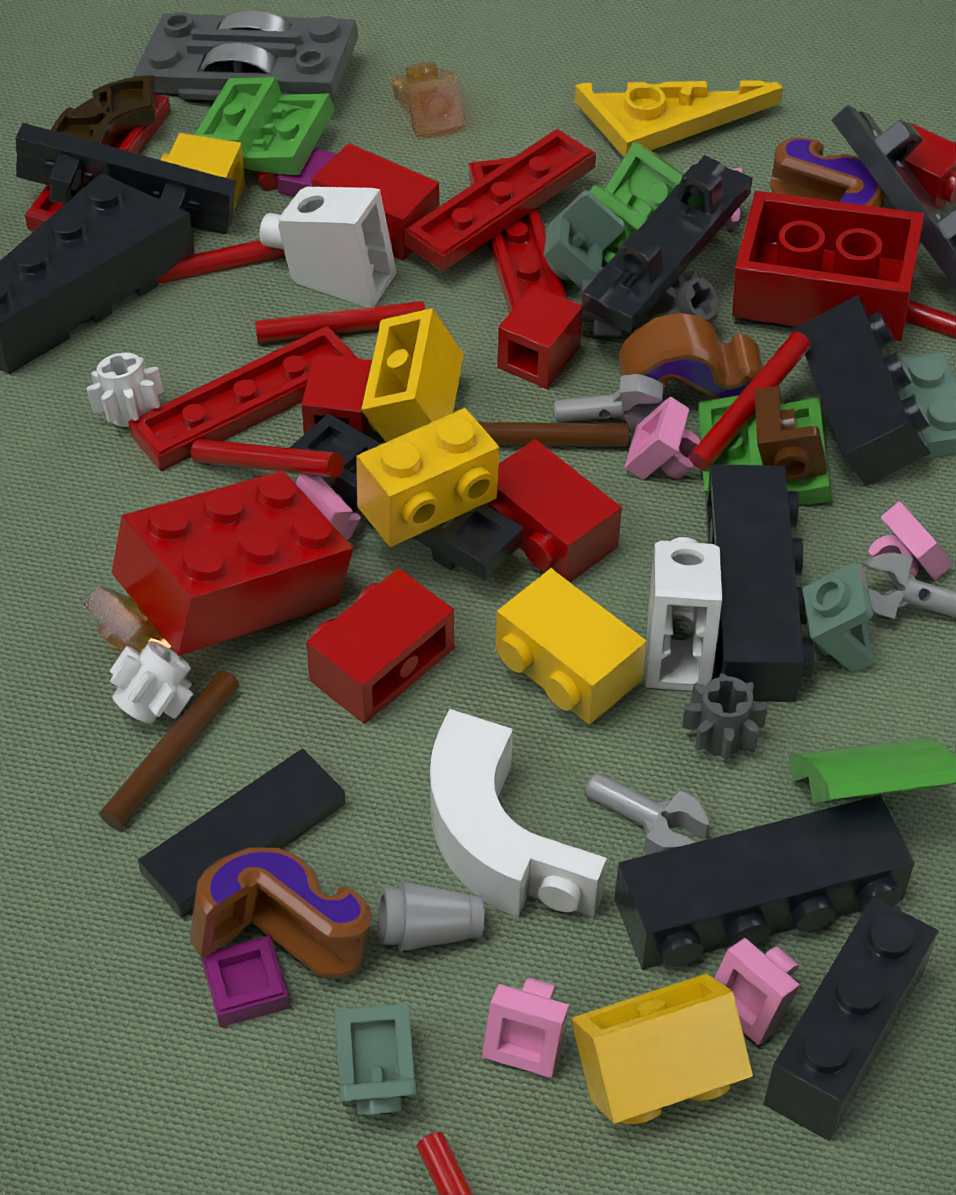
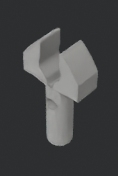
M641 374L622 375L620 389L614 394L558 399L553 407L554 417L560 423L618 417L629 424L630 433H634L636 426L665 401L662 400L663 384Z
M888 552L872 557L861 564L867 568L885 571L889 574L892 582L899 586L898 590H889L882 595L877 591L869 589L874 614L895 619L898 608L911 604L956 618V592L916 580L910 570L913 558L895 552Z
M601 773L594 774L587 782L585 792L589 798L644 826L647 834L644 846V853L646 854L695 843L690 838L673 832L670 827H685L692 834L704 840L707 838L709 821L705 810L696 797L680 789L671 801L654 802Z

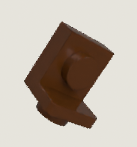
M779 386L755 389L757 446L762 464L785 466L786 480H799L826 474L827 463L819 428L816 426L799 428L795 408L784 409Z

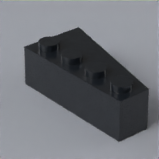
M100 173L0 260V370L11 374L70 339L68 330L74 326L90 321L97 323L113 313L112 304L130 293L135 292L141 297L158 287L157 278L168 272L183 259L195 254L189 213Z

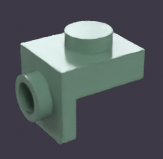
M583 191L548 224L543 256L557 276L567 281L571 279L580 287L581 279H594L596 277L597 267H601L603 250L623 232L624 222L591 192Z
M852 562L803 587L802 591L810 635L818 650L825 656L831 655L852 673L875 663L866 622L872 618L873 609L865 570L856 562Z
M409 1003L334 1009L341 1101L356 1100L357 1115L402 1111L401 1096L417 1094L416 1079H414Z

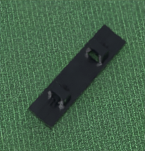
M847 105L831 119L897 210L924 213L920 241L956 289V209L945 216L904 162V159L923 142L922 137L912 124L903 120H898L886 131L882 132L870 114L863 111L859 112L854 107Z
M22 123L16 135V177L51 186L49 200L65 205L102 173L188 212L191 225L223 234L228 232L233 219L235 180Z
M704 155L696 165L693 164L686 171L675 189L635 234L631 233L621 244L618 253L582 292L581 308L631 333L751 194L753 178L740 171L729 169L720 162Z
M328 413L289 448L339 453L343 458L341 474L336 478L320 477L335 493L341 495L343 501L353 512L359 510L357 507L356 455L381 444ZM483 504L453 518V521L446 528L442 527L445 524L442 523L412 537L431 549L432 559L449 570H453L455 564L485 581L503 560L522 544L523 526Z

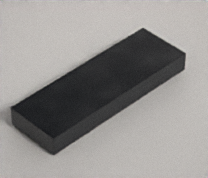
M302 748L139 858L140 873L182 918L193 910L197 881L209 866L222 857L246 848H283L346 804L345 790Z

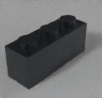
M856 295L795 328L796 332L805 335L811 343V348L806 352L805 356L844 458L865 486L931 454L922 432L931 427L930 421L916 395L907 396L904 388L912 384L913 381L899 353L896 351L890 355L887 346L896 340L880 310L870 314L859 296Z
M872 896L774 1062L763 1105L830 1142L924 974L939 930Z

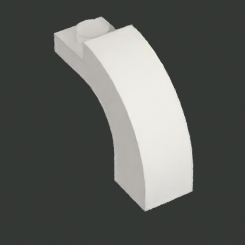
M449 709L435 740L430 766L432 828L437 845L449 868L475 895L482 896L486 903L519 918L528 895L540 899L545 905L557 911H577L594 917L603 895L607 858L536 835L515 823L504 811L498 800L499 793L511 769L513 729Z

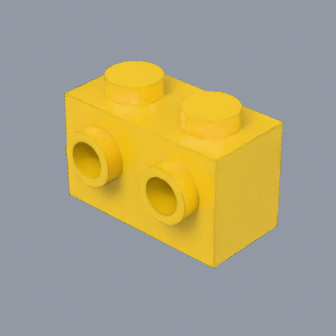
M433 308L383 319L380 322L361 410L368 418L372 429L379 433L385 442L452 414L454 411L464 353Z
M466 408L458 410L356 455L357 507L388 546L393 547L496 499L500 447Z
M552 568L496 612L495 651L498 652L501 660L511 670L517 673L523 672L541 686L556 706L566 711L571 710L589 725L643 679L647 640Z
M707 973L571 1018L590 1100L613 1124L618 1122L623 1124H640L650 1121L661 1114L662 1107L686 1099L695 1101L714 1099L727 1093L730 1090V1084L753 1077L734 993Z

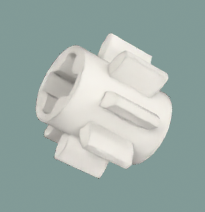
M133 353L113 354L103 359L98 364L97 371L91 373L93 384L86 389L93 413L104 411L107 422H112L117 426L129 427L128 421L139 420L140 415L160 407L158 395L163 393L164 389L158 367L146 369L144 358H139V356Z
M149 641L141 653L130 646H126L110 670L113 674L110 682L118 686L112 698L127 714L148 724L154 723L162 712L176 719L193 695L189 690L192 683L185 679L190 671V666L175 651L158 642Z

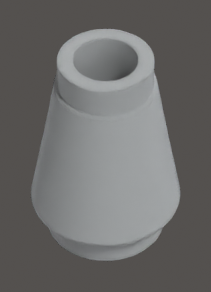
M402 880L399 881L397 887H382L378 907L380 942L382 945H396L398 951L403 952L463 941L468 938H481L484 930L483 898L480 895H468L466 893Z

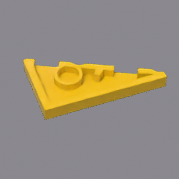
M740 80L738 91H707V81H669L659 84L627 82L625 93H594L592 83H580L575 85L574 102L622 156L625 157L634 141L653 150L776 106L781 102L783 87L778 82Z

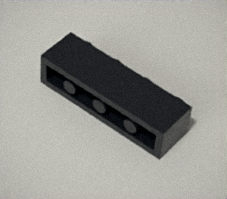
M711 464L705 502L708 544H714L720 548L722 605L715 651L717 678L720 674H725L728 677L740 679L744 683L752 682L754 684L753 701L796 702L801 677L812 675L814 663L813 640L811 637H802L801 625H806L807 613L802 591L803 587H797L796 576L801 575L803 568L802 538H792L791 528H796L798 521L797 491H787L785 466Z
M881 795L618 862L614 900L641 969L662 964L667 967H679L694 961L703 953L729 946L732 947L744 938L755 946L770 935L796 928L804 932L817 930L830 923L834 918L864 911L872 896L894 906L904 898L915 863Z

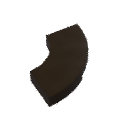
M154 75L125 78L93 90V98L75 109L69 106L58 117L51 130L108 146L118 135L135 127L155 124L156 87Z

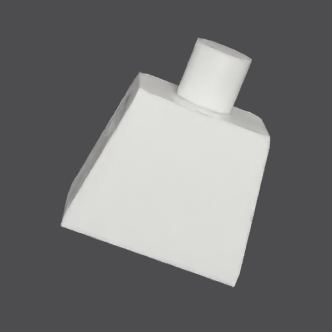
M305 187L299 190L281 215L267 213L261 222V243L264 246L284 249L290 277L298 285L364 307H375L397 274L380 189Z
M679 537L671 541H659L654 545L648 603L645 688L692 691L693 685L696 682L706 686L712 680L722 605L720 548L714 544L698 543L692 538ZM682 619L689 622L693 626V635L686 640L672 639L673 620Z

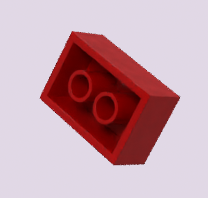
M755 191L735 266L732 317L800 326L858 295L870 314L879 310L882 312L893 332L895 340L902 342L916 270L924 213Z
M279 471L122 515L111 573L172 649L180 656L337 605L354 548L284 471Z

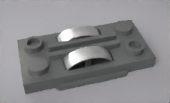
M254 10L239 11L230 15H199L187 12L163 13L133 77L154 75L156 93L179 94L183 99L216 100L229 78L276 77L282 95L329 93L331 100H334L359 37L356 19H335L330 16L318 18L279 17L267 12Z

